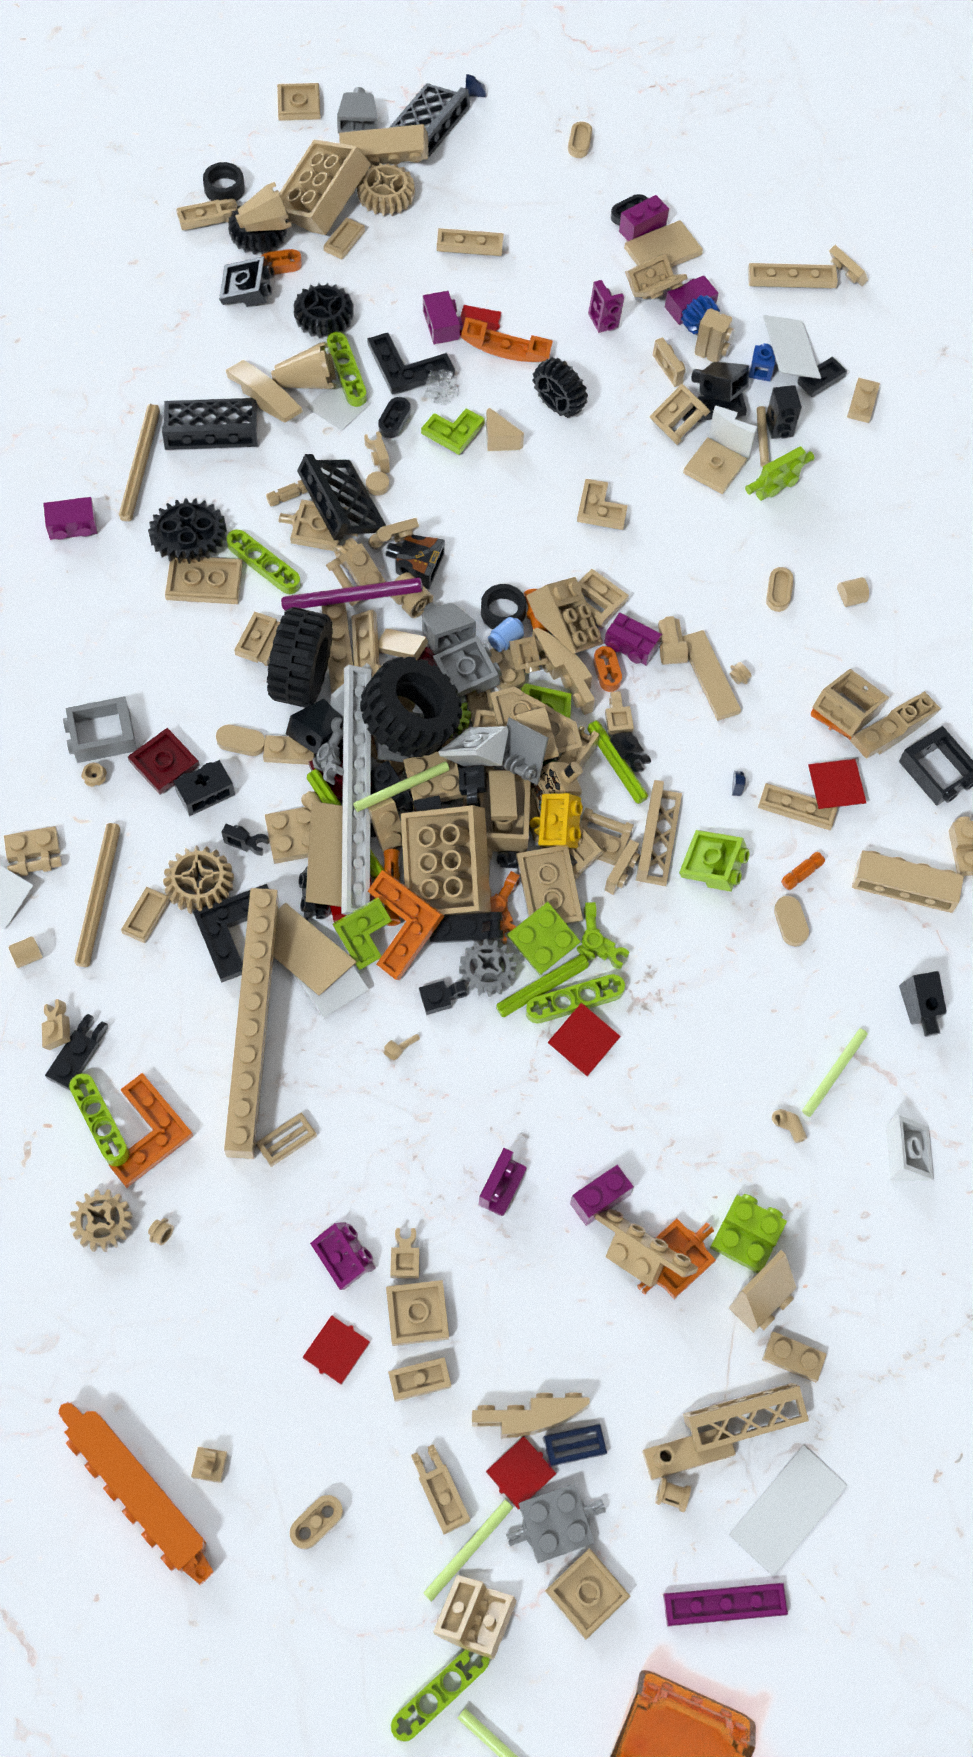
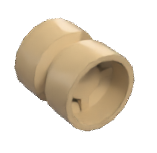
M404 573L397 577L394 581L412 579L415 577L411 573ZM424 586L423 591L419 593L390 596L398 605H402L401 608L411 618L420 617L424 612L425 606L434 600V596Z

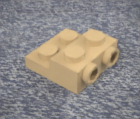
M965 816L956 819L948 832L957 874L972 876L973 821H971L970 817Z

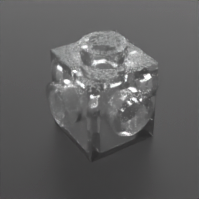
M432 370L427 377L424 397L433 399V402L439 405L450 404L459 395L460 384H457L458 377L453 376V372L448 370H440L439 372Z

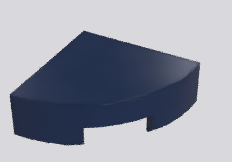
M466 74L465 88L468 89L469 96L486 98L485 85L479 82L475 76Z
M734 771L732 796H741L746 785V777H744L743 771Z

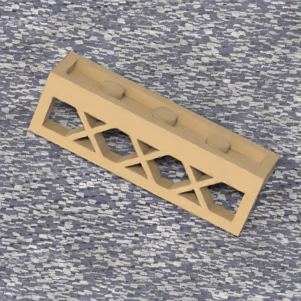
M654 780L636 881L666 886L682 793L663 790L664 781ZM661 798L675 800V806L665 811L660 804ZM665 818L670 824L671 829L662 834L657 828V823ZM662 841L667 851L658 856L653 850V845ZM657 863L663 870L662 878L648 875L649 867Z
M794 1383L683 1413L685 1425L690 1428L697 1453L809 1421L800 1386ZM796 1400L800 1416L788 1419L780 1414L786 1402ZM778 1405L775 1411L769 1408L771 1406ZM765 1408L773 1413L767 1425L760 1427L752 1422L758 1410ZM750 1413L748 1418L742 1416L743 1414ZM737 1416L744 1420L745 1424L740 1433L732 1435L724 1429L729 1419ZM778 1417L781 1418V1419H783V1421H779V1422H776V1423H775V1421H776V1419H777ZM722 1421L720 1426L714 1424L715 1422ZM710 1424L718 1429L712 1441L701 1444L697 1427ZM750 1425L755 1427L754 1429L748 1430ZM722 1432L728 1435L726 1437L720 1438Z

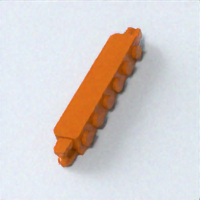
M72 1403L61 1404L58 1414L68 1427L64 1433L69 1438L65 1442L69 1449L76 1456L81 1453L88 1462L84 1467L95 1479L100 1475L106 1482L103 1490L114 1502L118 1498L125 1505L122 1513L133 1525L138 1521L145 1531L141 1535L152 1548L156 1544L164 1553L160 1558L171 1571L177 1568L181 1573H187L199 1585H202L214 1573L203 1554L206 1551V1541L96 1411H87L85 1414H82Z

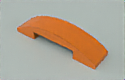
M465 318L461 338L486 353L523 362H542L549 359L553 340L531 335L530 340L486 329V322Z

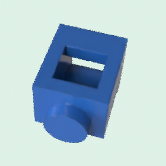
M770 344L755 345L749 378L771 381L775 365V355ZM755 366L766 368L768 371L755 369Z

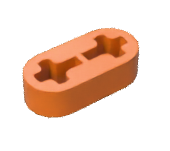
M295 249L272 251L261 255V257L264 256L268 263H272L275 275L295 272L302 266L301 254Z
M607 646L599 647L595 651L593 659L599 685L607 692H614L620 688L622 681L618 659L612 648ZM601 656H605L606 659H609L608 665H605L604 659H602ZM608 673H610L614 682L610 683V680L607 679Z

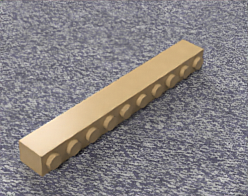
M251 888L224 1144V1152L226 1157L254 1159L279 906L278 891L274 889Z

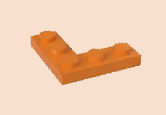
M382 870L368 889V892L375 898L378 897L384 905L406 922L376 965L395 980L400 981L444 918V915L388 872Z
M143 1073L120 1089L122 1094L152 1129L149 1134L129 1148V1158L123 1165H109L110 1169L126 1188L193 1137L191 1130Z

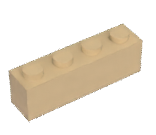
M424 124L339 133L340 144L357 146L369 163L374 166H378L379 162L381 164L389 162L395 165L404 161L420 162L428 159V133Z
M862 850L856 863L851 888L953 913L960 901L964 876L956 874L952 870H940L932 868L928 864L908 862L901 857H888L876 851Z

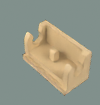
M580 726L578 731L583 747L562 752L557 761L567 762L568 764L576 762L583 768L597 748L600 734L593 731L589 736L585 734L584 726Z

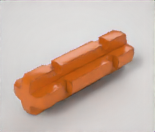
M820 852L813 853L809 859L804 860L791 873L786 874L782 878V885L787 890H792L797 886V883H801L815 872V869L820 868L824 864V856Z

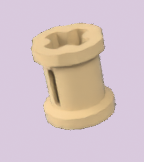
M662 1477L657 1489L655 1504L660 1505L664 1503L679 1508V1511L684 1513L688 1505L691 1486H678L667 1482V1479Z

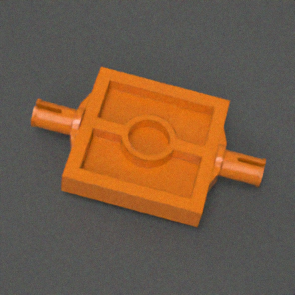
M676 1218L655 1237L665 1241L668 1244V1248L674 1252L689 1257L691 1263L698 1267L695 1274L681 1277L665 1265L663 1266L656 1284L663 1287L673 1299H676L716 1261L706 1250L703 1242L714 1232L712 1226L709 1228L710 1224L707 1222L694 1233ZM641 1282L637 1287L639 1290L642 1289L641 1292L645 1295L653 1286L643 1288L646 1284Z

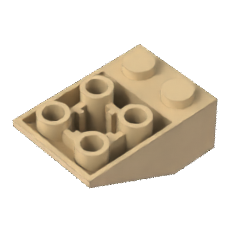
M576 577L547 584L526 595L535 618L573 654L604 644Z

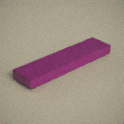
M784 1583L663 1594L667 1627L788 1615Z

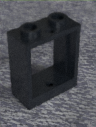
M943 726L906 748L899 760V763L936 806L944 801L946 803L951 802L958 796V792L963 789L967 791L973 787V760ZM937 748L963 776V778L944 790L918 761Z

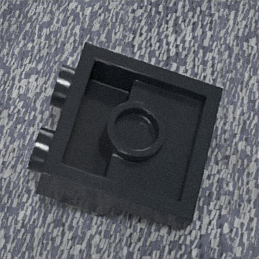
M264 256L224 265L219 300L222 305L243 301L246 307L267 303V297L272 295L270 279L275 276L273 266L269 265Z

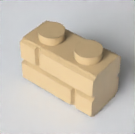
M711 308L706 311L700 321L694 351L695 355L702 358L707 357V360L712 362H719L722 356H727L731 346L728 342L734 332V328H731L732 317L723 313L719 314L718 311Z

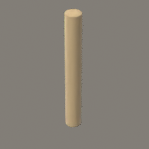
M759 406L756 410L760 466L763 467L769 463L766 408Z

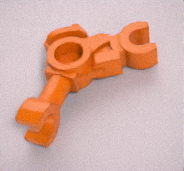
M512 871L507 876L499 894L495 893L494 896L490 897L491 912H502L503 921H500V927L504 935V939L500 941L503 944L507 943L505 933L511 932L516 927L512 924L513 919L508 910L507 899L511 892L517 888L520 882L518 880L520 875Z

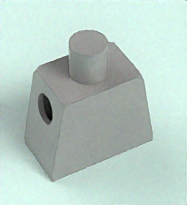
M355 87L353 92L343 93L337 113L338 133L378 129L377 111L372 93H366L362 87Z
M429 603L425 606L422 613V631L428 640L432 652L438 654L476 637V621L454 603H447L441 606Z

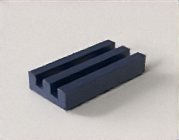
M600 1424L542 1437L546 1446L545 1451L546 1455H548L549 1467L607 1454ZM596 1433V1438L555 1447L552 1446L553 1441ZM596 1444L599 1445V1449L555 1458V1453Z

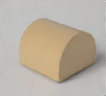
M863 577L840 582L837 585V590L845 607L865 603L869 599L868 584Z
M32 936L8 947L17 968L43 958Z

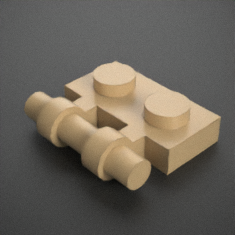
M55 826L4 835L8 862L18 861L15 865L7 866V869L14 874H19L22 877L29 875V872L40 870L48 872L52 871V868L62 866L60 856L50 858V855L60 853L58 833ZM41 857V860L27 862V859Z

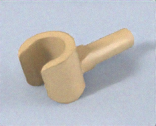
M415 1034L399 1045L390 1040L385 1045L383 1054L391 1060H397L403 1050L420 1040L418 1034Z

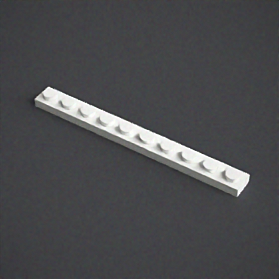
M348 665L344 668L341 914L345 915L370 902V893L368 892L370 888V814L368 808L357 812L353 803L370 795L371 734L367 729L368 724H364L362 719L363 712L360 710V701L362 700L361 694L371 680V669Z

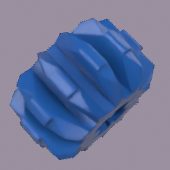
M700 295L697 299L693 298L692 302L687 304V308L682 311L683 316L681 320L688 331L694 335L698 333L700 321L708 309L711 308L720 313L718 305L708 295Z

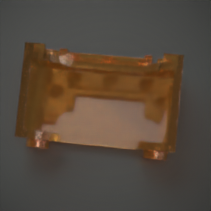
M641 1670L609 1757H752L756 1748V1725L750 1717L738 1710L657 1673Z

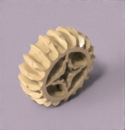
M379 162L378 166L371 164L370 169L366 171L365 176L357 185V196L362 206H366L367 211L373 210L375 215L382 213L384 216L385 213H390L392 216L394 212L400 214L402 209L407 210L408 206L412 204L415 195L414 181L411 178L410 172H406L404 167L399 168L397 163L393 166L389 162L386 165H382Z
M196 845L193 852L185 848V855L182 856L176 853L177 861L169 860V868L164 870L166 878H163V884L166 887L165 893L167 896H171V903L173 905L177 904L181 911L187 907L188 913L192 914L194 909L202 911V908L206 906L211 909L213 908L212 904L216 902L220 904L222 902L221 899L229 898L228 891H233L234 887L233 883H231L234 881L232 866L230 863H227V858L224 855L220 856L217 849L210 853L209 847L206 846L203 851H200ZM202 865L209 866L215 869L217 872H213V870L204 869ZM200 872L201 881H199L198 887L196 879H199L198 873ZM180 888H185V890H192L195 892V895L186 893Z

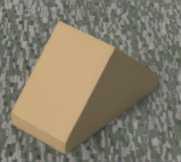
M489 407L486 410L487 451L521 450L523 448L524 432Z

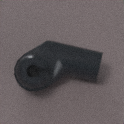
M500 852L496 857V862L503 868H514L519 871L516 854L519 852Z

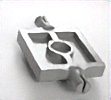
M575 1483L518 1503L523 1518V1528L507 1533L506 1536L507 1539L519 1536L508 1541L510 1547L527 1540L533 1549L537 1563H541L594 1544L589 1518L605 1513L606 1510L605 1507L593 1510L604 1505L602 1500L585 1506L579 1497Z

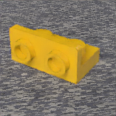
M570 793L542 794L538 845L543 847L578 848V841L581 838V830L579 828L580 816L583 812L581 797Z

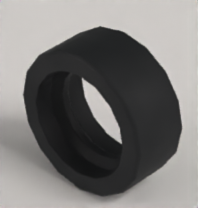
M218 162L212 164L203 174L204 193L211 201L218 199L219 201L225 199L238 201L245 192L243 172L233 163ZM219 179H231L236 182L227 188H219L212 185V183Z
M497 584L484 592L481 598V617L489 628L494 629L507 618L495 615L489 610V605L498 599L513 601L518 606V610L515 614L507 617L517 618L523 623L526 616V598L517 587L510 584Z

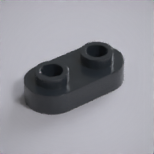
M635 194L613 205L610 216L612 222L620 225L621 212L645 201L648 197L643 194Z
M395 397L387 404L378 420V430L382 436L393 438L400 434L411 414V404L406 398Z

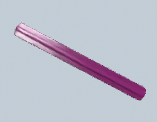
M420 578L283 596L281 598V605L286 611L292 607L303 609L419 593L423 591V584Z

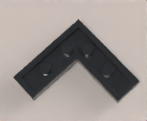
M388 332L367 338V345L392 395L455 376V368L447 353L404 365Z
M267 884L256 887L259 889H269ZM250 890L224 899L220 904L216 902L212 904L213 908L211 909L206 906L202 908V911H193L221 983L242 975L243 963L228 928L247 921Z

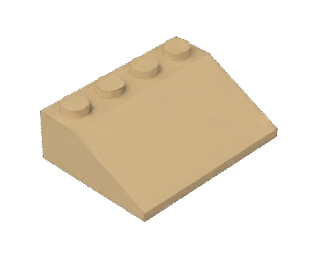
M314 139L279 192L288 213V219L286 220L310 232L326 235L371 165L360 149L353 145Z
M471 805L401 813L405 886L444 916L491 912L485 808Z

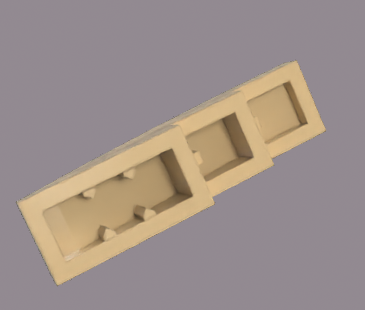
M241 360L225 370L230 380L241 385L244 394L256 400L259 409L286 423L303 412L298 403L285 390L247 361Z

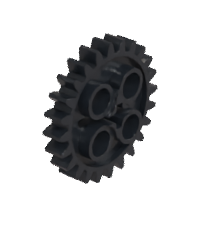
M185 498L184 503L181 504L178 500H175L174 506L166 503L167 509L159 508V515L153 514L154 521H149L150 528L148 533L151 546H154L155 552L160 551L162 558L168 555L170 562L174 558L178 559V563H181L183 559H187L188 564H190L192 558L200 562V556L210 558L209 552L217 553L216 546L222 547V540H226L225 533L227 528L225 518L221 516L220 509L215 510L214 504L207 507L206 500L198 504L197 498L192 503H189L188 499Z

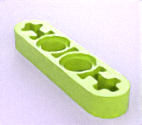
M340 332L331 333L327 337L328 352L332 355L335 371L344 395L351 406L360 407L366 403L367 393L347 337ZM336 342L341 345L340 350L337 349ZM341 358H347L350 360L346 364H341L338 362V360ZM347 375H354L356 379H354L353 381H346L344 377ZM356 388V392L359 397H356L353 394V389Z
M236 529L228 533L226 538L227 546L234 555L242 559L243 562L283 593L295 594L299 591L301 587L300 576L294 569L246 532ZM234 540H236V541L242 540V544H240L239 542H235V543H234L233 541H234ZM253 551L261 553V556L257 559H252L248 555ZM276 565L279 569L275 572H268L266 567Z
M610 974L536 996L528 1001L526 1016L532 1023L539 1024L572 1014L580 1003L590 1009L616 1001L624 993L625 982L619 975ZM609 983H612L614 986H619L617 987V991L614 993L612 989H605L608 988ZM585 989H590L595 993V998L591 1001H586L582 999L580 993ZM600 990H604L603 997H600ZM559 997H566L570 1001V1006L562 1009L556 1005L555 1001ZM548 1001H551V1009L553 1010V1012H550V1007L545 1008L548 1006ZM535 1005H538L539 1009L545 1008L542 1010V1015L532 1012Z
M81 1073L76 1075L70 1081L69 1088L102 1156L111 1166L123 1165L129 1158V1148L97 1085L88 1074ZM81 1084L86 1085L89 1096H84L80 1090ZM91 1104H101V1108L97 1113H87V1108ZM109 1124L112 1126L109 1134L105 1136L98 1135V1129L102 1125ZM114 1142L119 1151V1155L115 1157L109 1146V1143Z
M465 1649L393 1717L391 1722L393 1736L402 1742L413 1739L487 1669L490 1661L489 1658L484 1656L481 1659L483 1664L481 1668L475 1665L468 1671L472 1678L467 1681L463 1671L455 1666L459 1661L462 1662L463 1667L469 1662L470 1657L468 1654L471 1651ZM449 1672H455L461 1678V1686L453 1692L445 1689L443 1685L444 1676ZM425 1694L434 1695L438 1702L437 1709L431 1714L424 1713L419 1706L420 1699ZM414 1705L417 1713L425 1719V1722L419 1725L418 1720H416L410 1726L413 1731L410 1735H407L405 1732L399 1735L396 1731L399 1727L397 1720L400 1717L407 1720L413 1715L408 1709Z

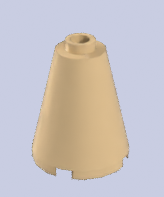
M321 342L274 365V370L271 371L273 381L281 388H336L337 384L332 383V380L336 379L331 353L326 354L325 348L329 347L328 344Z

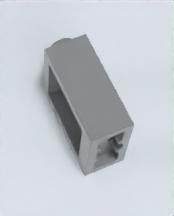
M126 696L65 708L67 718H63L65 732L70 733L71 739L66 740L69 754L75 755L77 763L131 753L137 750ZM119 714L123 736L79 744L76 722Z

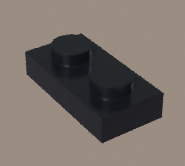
M832 356L817 365L821 379L800 376L797 383L811 397H814L846 377L847 370Z

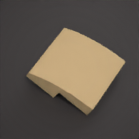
M456 1575L433 1633L461 1648L495 1659L517 1601L512 1595L486 1588L483 1582Z

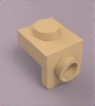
M535 636L509 641L515 671L525 669V673L540 670L539 665L547 664L546 659H539Z

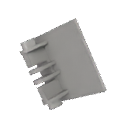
M508 718V736L502 766L507 771L518 774L522 779L538 785L548 737L512 718Z

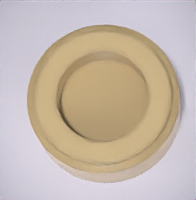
M378 471L370 473L366 478L367 491L376 496L385 494L389 489L388 476Z

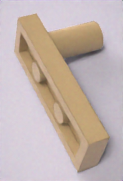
M718 1429L699 1433L701 1444L712 1441ZM722 1432L720 1438L726 1437L728 1435ZM692 1436L642 1451L651 1481L736 1455L732 1443L697 1453Z

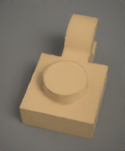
M379 431L376 432V440H370L368 435L365 434V446L374 451L371 452L373 465L378 466L380 472L389 473V456L381 433Z
M620 691L610 692V708L605 709L608 735L623 732L633 733L634 726L630 706L623 707Z

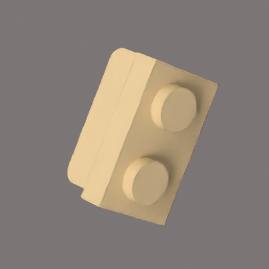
M666 253L625 271L633 296L642 297L643 299L649 297L651 299L657 298L664 294L663 290L668 288L670 290L676 289L683 285L682 281L688 279L687 274L673 275Z

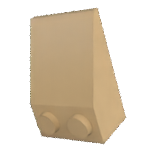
M486 769L487 792L479 793L481 808H485L487 848H491L493 852H527L530 781L524 780L521 776L515 774L517 820L491 821L488 774L489 771L507 770Z
M782 1250L741 1290L729 1307L753 1333L759 1327L764 1331L775 1320L772 1313L778 1307L784 1310L795 1299L791 1294L797 1287L786 1254Z

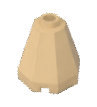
M275 181L265 185L238 209L239 214L235 215L240 228L245 227L246 232L284 230L292 226L291 221H285V219H288V213L279 191L273 190L276 187Z

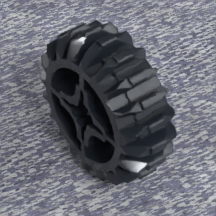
M237 205L236 211H232L228 221V231L233 244H236L238 249L243 248L245 253L251 251L253 255L256 252H261L263 255L264 251L271 252L272 248L278 249L279 245L284 243L285 237H287V228L284 230L246 232L245 227L240 228L235 216L239 214L238 209L241 206Z
M318 282V285L315 287L310 284L308 289L303 288L301 294H297L293 305L294 318L298 327L302 328L303 333L309 332L311 337L316 334L319 339L322 336L328 337L334 332H345L346 327H350L351 320L354 317V305L350 295L345 292L344 288L338 289L337 284L330 286L328 282L326 285H321Z
M551 357L542 361L532 373L534 377L532 381L535 384L534 389L538 392L537 396L542 399V403H545L548 408L558 413L559 416L573 417L581 412L588 402L587 387L582 383L584 380L578 376V372L573 370V366H568L565 360L561 361L560 358L555 359Z

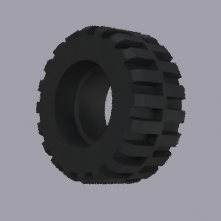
M292 607L282 615L273 640L267 670V691L272 700L306 708L314 704L318 699L328 668L332 645L333 623L326 614Z
M397 657L393 658V660H388L377 670L361 694L360 710L363 712L362 719L364 724H368L367 729L369 733L378 738L377 742L380 745L384 744L389 747V751L393 753L400 752L401 756L410 757L411 755L416 758L423 757L424 755L429 756L435 753L436 750H439L458 728L462 718L461 698L457 696L458 690L455 684L452 685L450 683L449 676L447 674L443 675L439 671V667L429 665L428 661L424 659L418 661L416 657H406L405 659ZM397 696L405 697L414 702L421 709L425 718L417 717L407 711Z

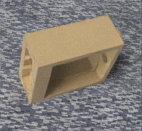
M849 669L821 691L812 708L852 737L879 715L889 697L852 669ZM842 692L844 695H846L860 707L865 709L866 712H862L839 694Z

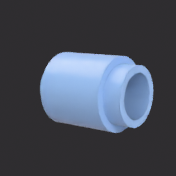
M507 617L490 632L491 635L488 636V641L498 652L510 648L509 641L518 640L524 636V626L519 619Z

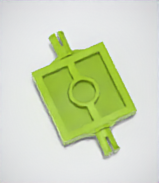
M799 446L764 465L759 478L746 485V492L749 495L756 492L755 495L762 501L768 497H774L780 490L786 487L794 486L799 480L801 468L814 460V454L811 451L806 453Z

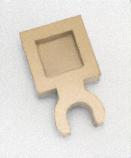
M59 999L55 1000V1008L49 1004L44 1005V1014L47 1016V1021L41 1023L42 1047L47 1050H52L70 1042L69 1017L64 1015L66 1003Z
M396 1228L395 1240L399 1247H391L390 1278L419 1279V1248H411V1245L416 1241V1230L411 1228V1236L408 1239H403L400 1236V1228Z

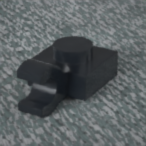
M632 732L616 733L611 737L610 742L622 759H628L634 772L644 771L641 762L642 764L651 763V758L648 754L643 753V748Z
M484 765L459 769V791L462 796L467 795L468 806L481 807L479 793L487 792L486 769Z
M225 824L221 831L225 844L245 852L251 850L259 856H263L264 851L257 844L260 842L269 844V837L267 835L256 834L250 836V833L239 825Z
M464 980L455 982L447 988L444 981L419 987L426 1015L452 1008L451 1000L467 996Z

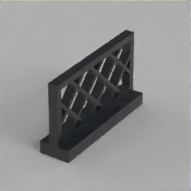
M426 83L389 128L426 125L430 123L425 128L428 133L429 158L471 107L468 89L460 87L456 92ZM428 92H431V93H435V94H436V95H432V96L425 97ZM451 98L450 101H442L443 99ZM439 101V104L428 106L429 103ZM425 105V108L414 110L418 106ZM440 111L439 114L433 116L431 114L433 112ZM425 114L429 115V117L417 119L418 116ZM414 118V121L403 123L407 119Z
M253 398L164 401V423L162 426L164 449L258 447L256 400ZM243 406H252L246 412L240 410ZM219 407L228 408L223 413L217 410ZM196 408L205 409L199 414L193 411ZM170 409H181L182 411L175 415L170 412ZM233 413L239 416L234 421L228 418ZM210 414L216 416V418H214L211 421L207 420L205 417H207ZM186 415L193 417L188 422L182 419ZM198 422H201V423L204 424V425H195V424H197Z
M313 454L304 455L297 472L333 540H342L345 534L376 533L379 528L386 526L350 460H316ZM337 468H346L349 475ZM322 469L328 471L330 474H329V475L325 474V473L322 471ZM332 475L345 481L344 484L332 478ZM349 483L356 487L358 492L346 486V484ZM330 485L339 489V492L334 491ZM341 493H346L347 495L353 497L354 500L352 501L348 499L347 497L341 495ZM356 500L365 504L368 510L362 507L361 505L355 503ZM339 502L348 506V510L343 508ZM351 509H353V510H355L356 512L362 514V515H363V518H361V517L355 515L354 513L350 512ZM366 517L374 521L376 525H373L366 521ZM349 519H350L351 521L357 523L358 525H352V526H350L351 523H350Z

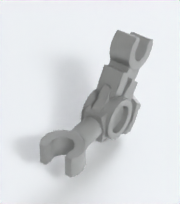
M337 717L331 722L333 734L329 742L323 744L318 750L317 757L313 758L314 768L323 772L324 780L332 785L335 784L334 777L336 773L341 776L344 774L343 768L339 766L341 762L338 747L343 737V728L340 729L343 719Z

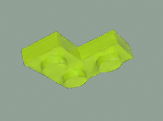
M465 408L454 423L433 413L422 426L421 434L460 455L485 425V418Z
M377 897L332 924L350 956L357 961L355 965L358 970L381 958V954L369 934L390 923L392 920Z

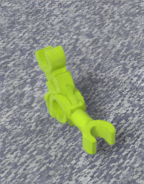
M596 902L585 903L583 912L587 930H585L582 937V945L576 948L578 953L584 955L588 961L594 960L595 954L604 961L608 958L613 967L621 969L623 963L618 961L616 956L622 955L627 958L630 952L623 947L616 948V943L603 937L596 925Z

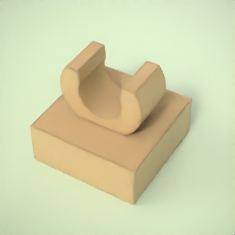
M197 1447L191 1478L222 1483L228 1453L226 1451Z

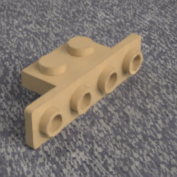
M608 1209L595 1216L597 1221L615 1232L605 1257L647 1286L656 1285L664 1265L681 1277H687L697 1272L698 1267L691 1263L689 1257L674 1252L668 1248V1244L665 1241L653 1238L646 1233L642 1226L630 1223L624 1219L623 1214L619 1211Z

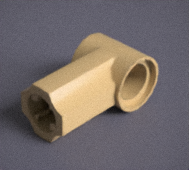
M668 616L659 620V633L662 634L660 644L662 665L687 663L688 648L686 641H683L679 619H676L674 616Z

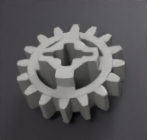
M484 939L483 945L480 946L477 942H474L473 950L470 948L465 949L466 956L460 957L462 965L459 966V973L464 974L461 981L469 982V991L477 988L478 996L483 991H487L488 997H491L494 990L499 995L502 994V986L510 988V980L515 979L516 973L514 970H516L517 964L516 962H511L514 958L513 953L506 954V945L499 948L497 940L492 945H489L487 939ZM502 961L505 965V972H502L503 969L500 967ZM471 963L473 964V967L476 969L474 975L471 973L470 970Z

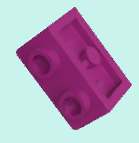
M602 280L593 282L588 315L598 333L611 331L619 327L625 298L623 293L612 296L610 289L606 288Z
M503 1148L479 1196L478 1202L479 1206L499 1216L505 1215L527 1169L526 1166L514 1161V1152Z
M346 1222L334 1223L310 1243L340 1290H345L362 1275L376 1269L372 1262V1254L368 1249L362 1247L357 1239V1231Z

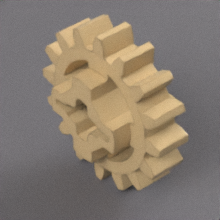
M95 1189L94 1197H90V1195L85 1193L86 1201L84 1203L80 1201L75 1202L79 1210L70 1212V1215L76 1221L70 1222L69 1226L71 1229L76 1230L72 1235L76 1240L81 1238L80 1245L83 1248L90 1243L92 1252H95L98 1246H101L102 1250L107 1252L108 1244H112L117 1248L118 1243L116 1240L118 1238L127 1239L124 1230H131L132 1226L126 1220L132 1219L133 1215L131 1212L126 1211L130 1206L127 1201L121 1203L122 1197L119 1193L112 1198L111 1190L107 1189L105 1194L101 1195L100 1191ZM117 1210L119 1211L120 1217L118 1225L114 1221V1217L117 1215ZM84 1216L88 1219V1224L85 1226V1231L83 1228ZM93 1216L101 1219L106 1218L109 1225L102 1222L97 1223ZM110 1234L106 1237L99 1238L101 1235Z

